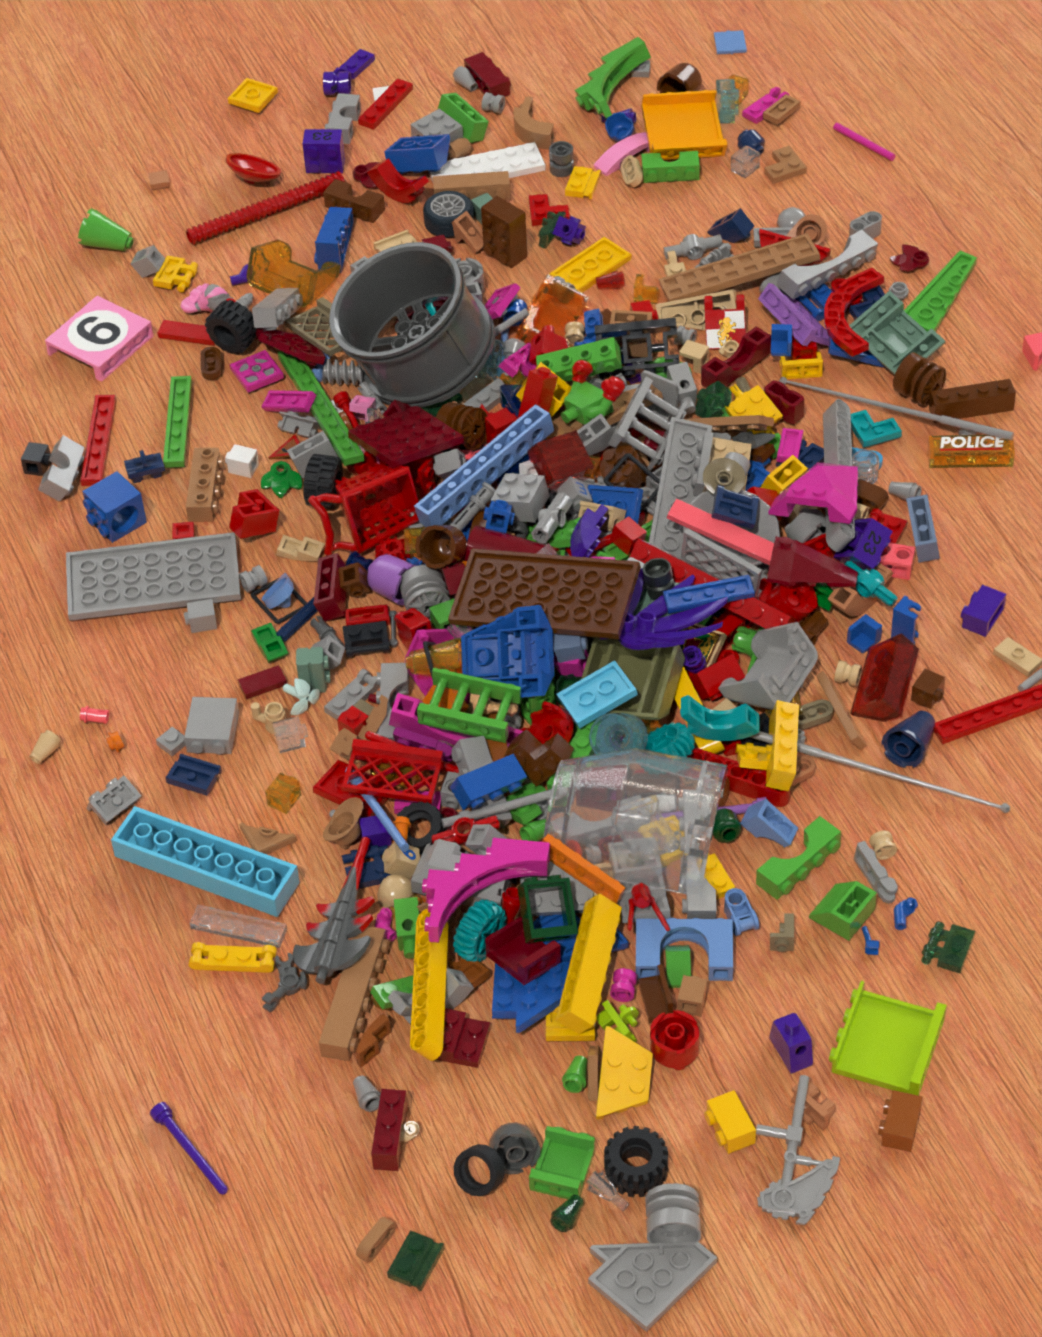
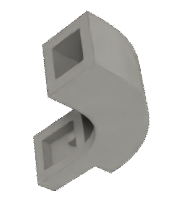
M446 969L445 1008L453 1010L474 989L462 971ZM393 990L388 996V999L393 1004V1010L397 1014L404 1016L407 1022L411 1024L412 993Z

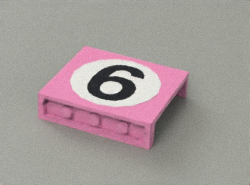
M96 296L45 340L49 356L60 350L92 366L96 379L102 382L153 337L151 321Z

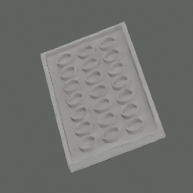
M234 532L66 553L69 621L186 607L187 603L212 599L213 603L241 600L236 536Z

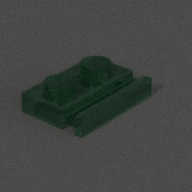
M410 1230L387 1272L388 1278L409 1287L414 1286L422 1292L445 1249L444 1244L441 1242L440 1244L436 1243L433 1239Z

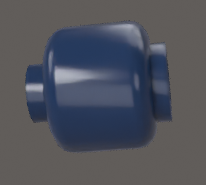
M746 129L738 136L737 146L747 157L755 155L758 157L764 152L765 140L756 130Z

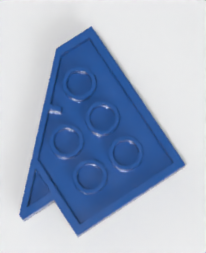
M560 962L526 985L520 983L495 963L492 1019H516V1033H520L552 1012L560 1004L570 962Z

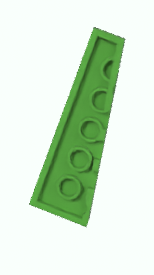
M960 250L904 311L927 332L931 328L936 332L975 267L977 257Z

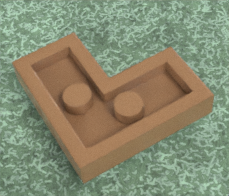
M790 146L772 151V157L777 163L764 167V174L772 184L807 173V167Z

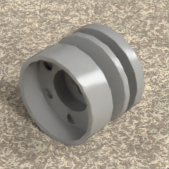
M426 565L412 567L402 575L399 588L406 610L415 608L431 622L429 607L450 600L442 572L439 569L429 568Z
M674 1183L659 1185L648 1191L645 1195L646 1216L648 1217L646 1219L647 1240L649 1243L695 1242L701 1239L700 1217L698 1216L700 1214L699 1194L694 1188Z

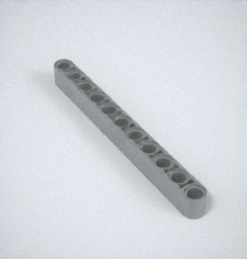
M837 399L823 413L824 463L852 466L850 408L844 401ZM825 507L826 542L832 550L841 552L855 538V519L853 518L850 524L829 522L828 509Z

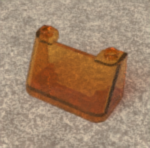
M547 274L534 294L527 309L529 315L523 319L515 338L526 344H531L532 338L541 332L542 328L546 325L553 326L554 333L564 337L566 334L565 325L569 322L577 321L580 315L584 316V312L589 307L586 305L589 297ZM566 338L568 348L572 347L570 344L571 340Z

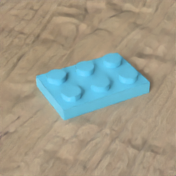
M615 660L557 693L559 701L579 729L638 695L636 688Z

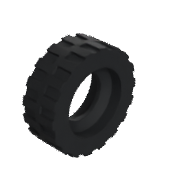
M423 801L411 803L397 814V817L409 818L411 824L418 819H427L430 822L431 829L422 838L412 837L409 832L410 828H408L407 843L410 846L419 848L421 855L426 844L431 843L433 845V835L447 831L442 825L441 819H443V816L431 803H423Z

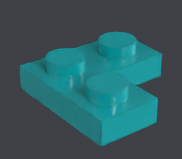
M867 410L851 414V429L863 448L902 436V430L894 418L874 423Z

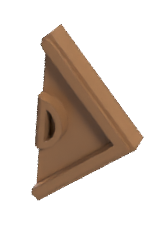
M245 823L239 824L251 848L264 854L272 853L297 841L293 833L287 835L278 833L274 829L265 827L255 828L246 826Z
M590 1046L588 1050L589 1101H598L599 1046Z

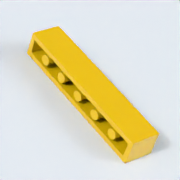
M600 893L585 902L556 1016L557 1022L577 1034L591 1029L596 1023L597 1009L602 1000L601 992L607 978L605 975L607 967L611 962L610 954L612 946L616 941L615 934L621 920L620 913L622 907Z

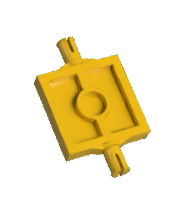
M737 384L729 388L736 397L734 401L725 406V411L730 417L761 415L774 418V424L782 419L783 415L759 385L744 393ZM767 427V431H754V429H747V432L752 431L753 434H775V432L771 429L772 427Z

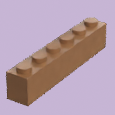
M368 926L362 933L353 937V940L369 936L371 941L361 958L342 971L319 1040L321 1057L350 1061L352 1052H356L358 1033L364 1029L365 1019L363 1017L365 1012H369L371 1006L370 992L372 987L377 985L376 976L377 973L382 972L384 963L382 958L384 953H388L390 940L386 938L385 929Z

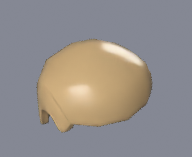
M397 874L384 878L377 892L378 902L388 909L394 906V899L411 898L415 895L411 889V880L406 876Z

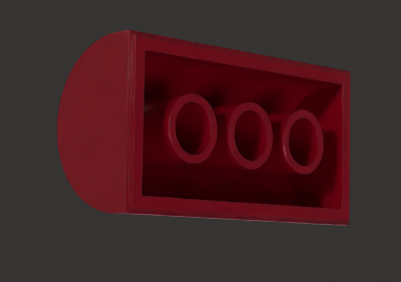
M476 525L469 535L464 561H468L471 549L560 555V550L553 546Z

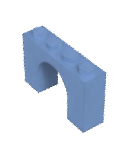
M668 918L665 920L670 927L669 931L665 930L659 919H636L637 980L657 975V965H660V957L665 946L678 941H691L700 945L708 955L709 981H733V919Z

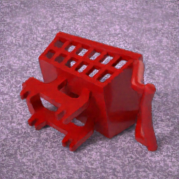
M376 463L374 464L375 467L368 466V471L352 478L342 477V481L335 480V488L338 495L324 493L316 497H309L308 502L319 514L325 531V555H332L333 551L338 549L357 551L360 554L378 544L380 540L387 539V536L391 537L419 521L414 507L419 500L408 466L392 468L387 464L380 465ZM372 493L375 495L374 498L365 501L368 494ZM320 502L341 504L347 528L354 543L344 541L334 543V532L328 512ZM382 529H385V530H386V531H384L383 533H380V532H379V531L382 530ZM372 534H375V535H376V536H375L374 538H372V539H370V537H369V536L372 535ZM365 539L366 542L361 544L360 541Z

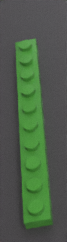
M278 351V359L297 390L313 391L317 395L310 411L326 434L343 465H354L363 462V452L358 444L348 437V428L307 363L292 355L285 354L283 351Z

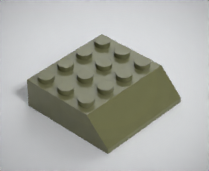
M594 637L581 679L615 660L638 693L637 696L602 716L659 720L667 716L670 712L685 660L680 645L633 650L624 647L618 639Z

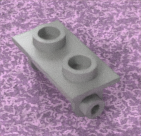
M292 411L287 413L279 412L283 420H279L277 427L283 432L295 434L296 429L299 428L297 432L299 436L310 438L318 434L316 429L322 430L314 417H301Z

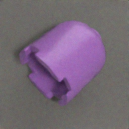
M388 554L379 556L368 567V585L374 592L403 606L404 600L399 584L402 580V575L416 565Z

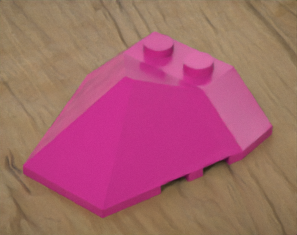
M817 462L775 498L768 510V515L789 517L795 505L799 504L826 507L828 509L829 522L850 524L857 512L858 467Z

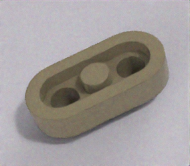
M821 699L799 706L798 729H807L829 721L833 716L831 703Z

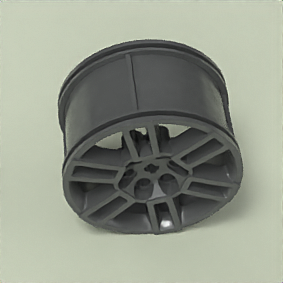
M413 242L400 244L385 249L364 261L340 286L330 310V329L336 342L347 355L358 362L363 370V378L369 388L380 397L383 403L389 406L394 399L411 406L426 407L453 397L481 371L494 347L495 329L489 312L484 304L471 294L465 286L463 272L454 257L444 248L430 243ZM446 300L433 316L430 315L427 309L423 308V305L427 303ZM414 311L412 320H410L407 314ZM399 320L395 325V331L398 335L382 338L385 332Z

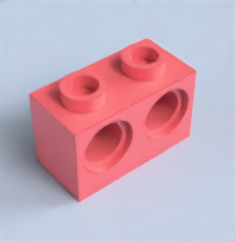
M889 543L880 555V564L892 570L893 575L891 577L910 580L914 564L915 547Z

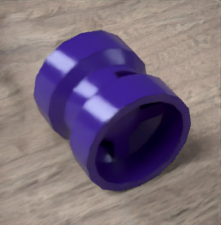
M688 646L683 649L682 652L685 657L683 665L690 673L695 674L706 667L707 660L698 647Z

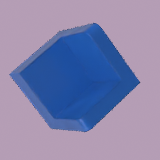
M772 324L771 355L791 356L792 324Z
M865 614L848 628L847 643L864 654L881 640L882 625Z

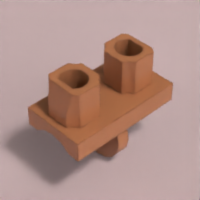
M809 1083L802 1122L805 1121L808 1125L814 1122L823 1131L828 1127L829 1118L835 1113L836 1105L829 1098H826L819 1104L815 1100L819 1097V1090L815 1085ZM798 1084L792 1088L794 1095L791 1099V1102L793 1104L790 1107V1109H792L793 1111Z

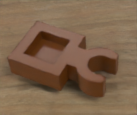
M458 954V962L448 959L449 968L462 971L474 989L490 977V970L478 961H467Z

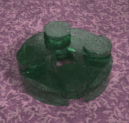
M720 381L712 383L706 389H701L697 393L698 401L695 414L700 418L721 417L724 414L722 409L725 405L728 407L731 402V390Z

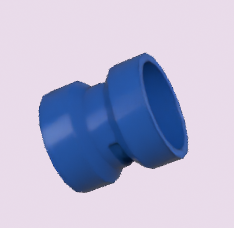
M516 299L508 305L504 320L506 321L524 308L528 309L527 304L521 299ZM523 319L514 324L513 326H519L520 324H522Z

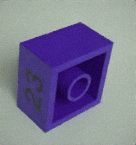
M305 129L302 145L306 173H336L337 171L343 173L345 153L342 129Z
M873 518L855 520V538L841 552H836L833 558L843 564L847 561H852L862 570L874 569L880 563V555L890 543V536L893 531Z

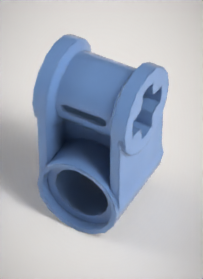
M737 888L728 890L725 894L724 913L728 919H733L734 935L739 936L743 931L759 929L758 917L752 909L746 894Z

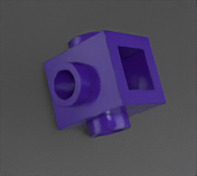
M559 216L552 234L561 237V242L572 245L573 242L580 244L585 236L586 226L580 224L581 220L570 216L567 219Z

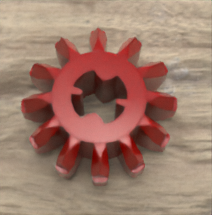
M387 536L386 541L380 540L379 545L376 546L375 559L388 554L406 561L407 558H411L410 546L404 539L398 540L397 536L390 539Z

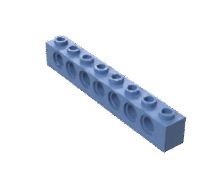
M536 404L414 505L419 522L428 527L443 525L470 502V497L483 487V482H487L489 485L554 431L550 413Z

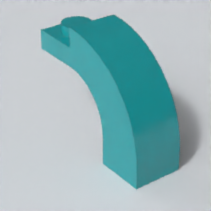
M689 695L681 698V717L688 722V731L696 736L716 741H733L759 733V713L746 703L730 710L717 711L702 706Z

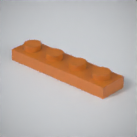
M549 833L544 837L542 842H550L549 861L596 894L600 893L614 903H619L626 887L620 884L618 880L601 871L598 866L584 859L579 853L564 845L559 839L554 838Z

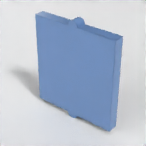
M743 30L714 32L717 54L732 55L734 53L747 52Z

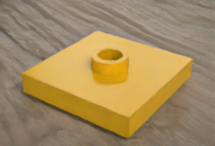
M246 78L227 98L228 104L260 113L278 93V88Z

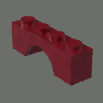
M757 326L742 337L739 347L730 358L722 361L714 357L701 367V385L717 394L771 353V335Z

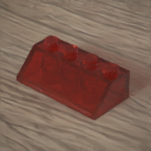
M902 633L868 649L851 708V715L886 722L902 714L919 648Z

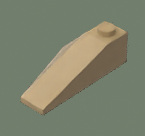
M726 290L655 304L658 319L676 318L677 327L681 325L685 328L705 330L704 297L712 296L713 310L736 309V290Z

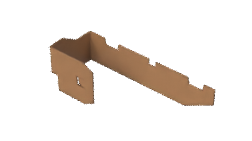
M381 694L379 698L380 704L378 707L373 708L366 720V727L363 725L358 736L343 728L333 741L330 750L350 760L353 739L367 740L365 738L367 731L374 733L378 731L387 714L388 698Z

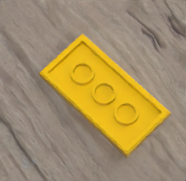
M603 237L549 273V279L552 280L555 276H560L565 279V282L573 284L575 286L574 296L577 297L630 261L632 254L606 237Z

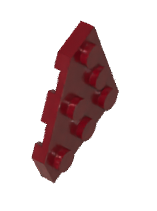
M257 328L256 335L261 343L275 347L285 354L305 361L309 365L324 364L325 356L322 350L298 334Z

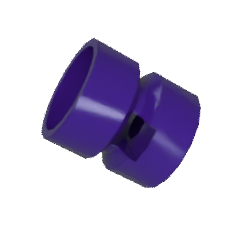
M324 72V95H335L336 93L351 94L350 72H339L338 74H335V72Z

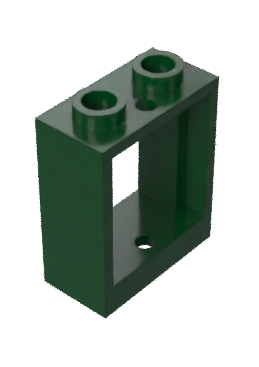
M561 875L548 876L547 880H538V877L524 879V882L517 889L526 944L565 940L575 937L578 934L570 879L561 878ZM558 889L564 926L534 929L528 892Z

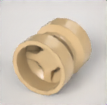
M839 660L834 681L838 683L848 681L849 685L857 687L862 665L854 664L851 667L846 661Z

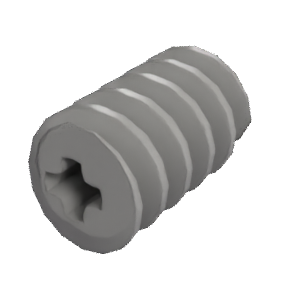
M327 359L326 364H324L322 373L323 384H326L327 380L329 384H334L336 380V383L341 385L344 380L345 385H350L352 381L353 386H357L359 381L360 383L365 381L362 368L359 364L355 366L354 360H351L349 366H347L346 360H343L342 365H339L338 359H335L334 365H331L330 359Z

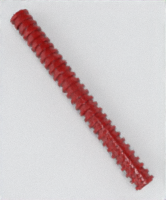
M339 171L335 174L331 173L330 176L326 175L325 178L321 177L320 180L310 181L309 184L305 183L304 186L300 185L299 188L295 187L293 190L289 189L288 192L284 191L283 194L279 193L277 196L274 195L272 198H267V200L258 201L256 205L253 203L251 206L242 207L240 211L238 209L235 210V213L230 212L229 215L225 214L224 217L219 216V219L214 218L213 221L209 220L208 223L203 222V225L198 224L197 227L193 226L192 229L187 228V238L192 245L196 244V242L200 243L201 240L205 241L207 237L210 239L212 236H217L218 233L221 235L223 231L228 232V229L233 230L234 227L238 228L239 225L244 226V223L249 224L250 221L254 222L255 219L260 220V217L265 218L266 215L270 216L271 213L275 214L276 211L280 212L282 209L286 210L287 207L291 208L292 205L296 206L298 203L301 204L303 201H308V199L312 200L313 197L322 196L323 192L335 179L345 182V179Z

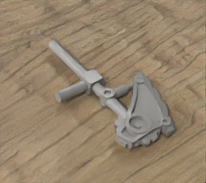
M800 1075L792 1122L791 1125H788V1129L757 1124L756 1128L757 1135L785 1139L786 1144H788L784 1154L782 1179L778 1180L777 1183L771 1182L769 1188H765L764 1191L760 1192V1197H757L758 1207H762L763 1212L771 1213L775 1219L782 1218V1220H788L789 1217L794 1218L796 1216L799 1218L795 1223L797 1225H805L815 1214L816 1211L814 1210L821 1206L826 1197L823 1195L830 1190L834 1181L832 1178L837 1173L840 1157L835 1156L832 1157V1160L818 1161L812 1160V1157L796 1155L797 1147L801 1146L803 1135L801 1124L810 1079L806 1075ZM795 1164L805 1166L816 1165L811 1171L792 1180Z

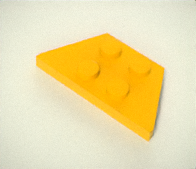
M610 1026L605 1028L596 1120L603 1119L604 1116L615 1112L627 1111L631 1107L648 1104L653 1053Z

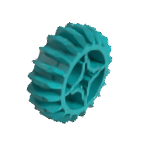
M672 722L669 725L664 724L643 737V740L635 748L636 752L634 755L639 766L649 774H659L661 771L666 772L668 769H673L674 766L680 765V762L686 760L688 755H691L692 750L695 748L694 736L688 731L685 724L680 722L676 724Z
M481 899L479 902L476 901L473 907L470 906L468 912L464 913L462 920L459 921L460 924L456 928L457 932L453 937L455 940L453 943L454 952L467 961H483L486 958V937L506 926L504 922L506 920L505 910L492 900Z

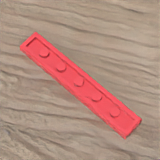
M676 498L667 514V519L770 566L773 542L729 522L712 518V514Z

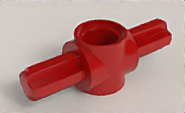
M495 815L475 821L474 818L462 817L457 819L454 825H451L452 829L433 835L432 842L434 844L435 840L441 839L465 846L473 824H490L495 829H499L500 823ZM464 830H470L466 834H461Z

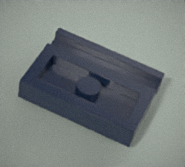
M180 754L178 761H175L167 774L166 782L190 791L208 795L222 769L220 765Z

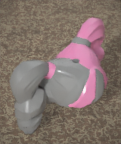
M205 283L202 286L199 285L196 289L194 288L189 293L190 296L181 302L180 307L185 313L213 312L221 302L228 298H234L230 297L220 286ZM247 293L240 297L239 300H236V302L249 309L253 303V294Z

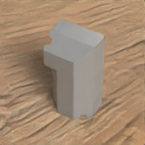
M441 839L435 840L433 845L431 843L426 844L411 879L412 892L426 895V893H422L423 879L428 878L429 869L454 871L455 863L460 862L461 846L457 843ZM516 878L491 884L475 892L461 904L473 907L476 901L479 902L481 899L494 901L502 907V894L507 888L511 887L512 883L515 884Z

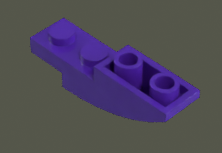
M603 504L600 505L595 513L587 508L574 527L570 541L572 556L589 558L600 543V540L597 538L602 531L599 528L606 521L607 517L604 515L608 511V508Z

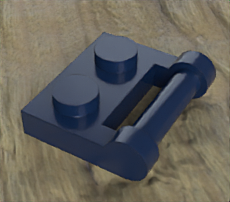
M717 485L714 492L711 517L753 529L756 522L759 497L755 495L747 496Z

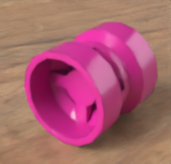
M626 968L615 970L613 973L614 984L611 986L610 996L619 1002H629L634 998L637 974Z

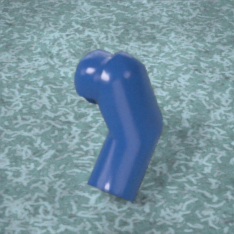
M909 897L894 907L895 929L904 930L907 927L906 918L918 906L916 899Z

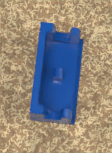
M904 596L893 609L891 639L913 648L915 645L914 637L918 638L919 635L915 630L918 615L911 612L910 608L921 611V606L908 599L909 597Z

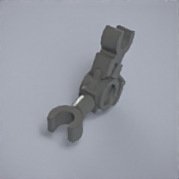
M288 953V960L285 962L280 961L279 956H275V964L278 969L280 982L278 983V988L273 993L268 992L262 997V1001L265 1002L263 1008L268 1012H272L277 1007L279 1000L285 994L289 996L297 993L299 988H307L305 972H300V977L296 975L297 970L296 967H293L294 961L291 953Z

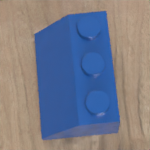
M450 134L401 137L384 151L385 157L390 159L400 174L413 171V173H420L424 170H430V172L439 171L447 162Z

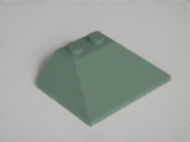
M888 291L849 325L854 332L869 343V350L867 351L894 375L901 362L909 354L915 352L928 359L946 343L932 328L927 332L904 311L903 302L891 291Z

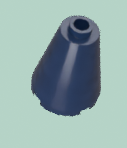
M918 711L889 729L883 735L881 745H884L886 750L884 752L885 756L899 767L906 768V766L916 767L925 757L935 726L934 717L929 712Z

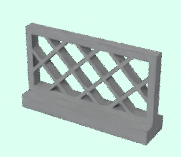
M688 528L685 530L680 559L721 580L738 577L739 575L736 571H739L742 576L749 575L747 571L754 574V576H750L755 592L754 597L759 599L762 590L759 589L762 569ZM700 550H702V552L704 553V555H705L706 557H703V556H702V554L700 553ZM718 561H721L724 567H721Z

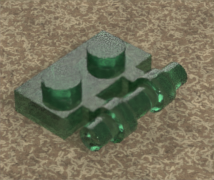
M938 921L930 929L928 934L929 941L923 947L921 962L928 965L933 958H938L937 967L961 974L975 937V931L952 924L950 931L944 930V923ZM938 942H945L943 948L937 946Z

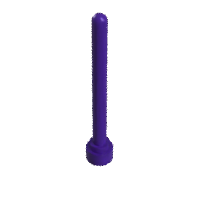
M160 1102L155 1105L150 1111L152 1119L158 1124L165 1125L218 1193L221 1195L226 1194L228 1191L227 1186L174 1122L171 1108L166 1102Z

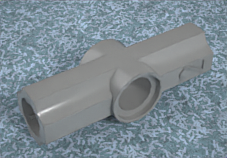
M563 492L557 493L549 507L539 511V522L531 532L534 540L545 544L557 527L565 525L566 513L573 503L570 496Z

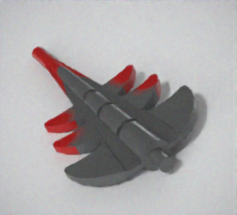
M362 837L355 860L337 901L330 904L318 903L316 905L318 912L328 920L321 923L308 922L306 924L309 935L318 942L307 946H294L293 960L301 971L307 974L317 973L315 981L319 984H324L326 977L332 976L333 971L346 969L357 962L370 944L371 938L369 936L348 940V938L362 933L373 920L371 914L353 918V916L364 913L375 902L372 896L356 900L364 860L371 841L368 837Z

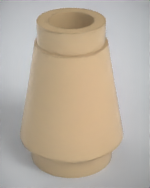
M49 730L41 733L29 756L30 759L37 764H41L42 761L59 748L60 738Z

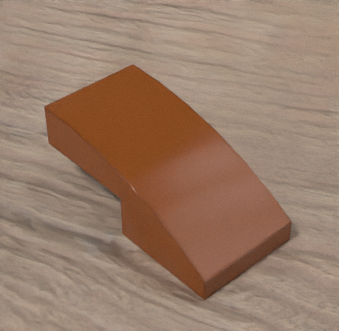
M383 1013L368 1027L358 1044L356 1055L358 1065L361 1068L380 1053L378 1043L391 1033L390 1019Z

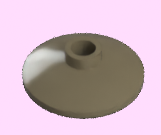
M729 458L715 459L703 471V484L712 495H714L717 485L724 486V489L737 493L745 485L746 476L744 469L735 460ZM725 479L727 483H722L720 480Z

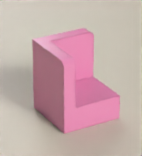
M356 395L349 404V411L355 412L356 418L365 420V424L375 420L376 398Z

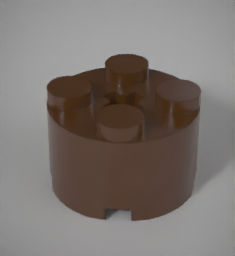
M621 445L608 449L603 453L600 472L602 477L605 478L627 453H630L646 468L647 465L632 446ZM627 458L608 481L615 487L639 488L638 486L642 482L645 483L648 474Z

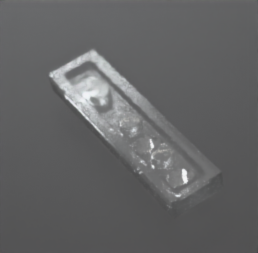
M197 905L189 923L190 929L262 945H273L276 948H280L288 930L287 924L203 905Z

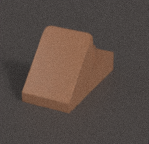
M465 211L452 221L455 240L458 243L463 239L475 254L483 248V234L470 214Z

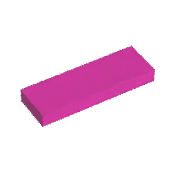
M269 390L261 408L265 411L309 412L317 395L313 391Z

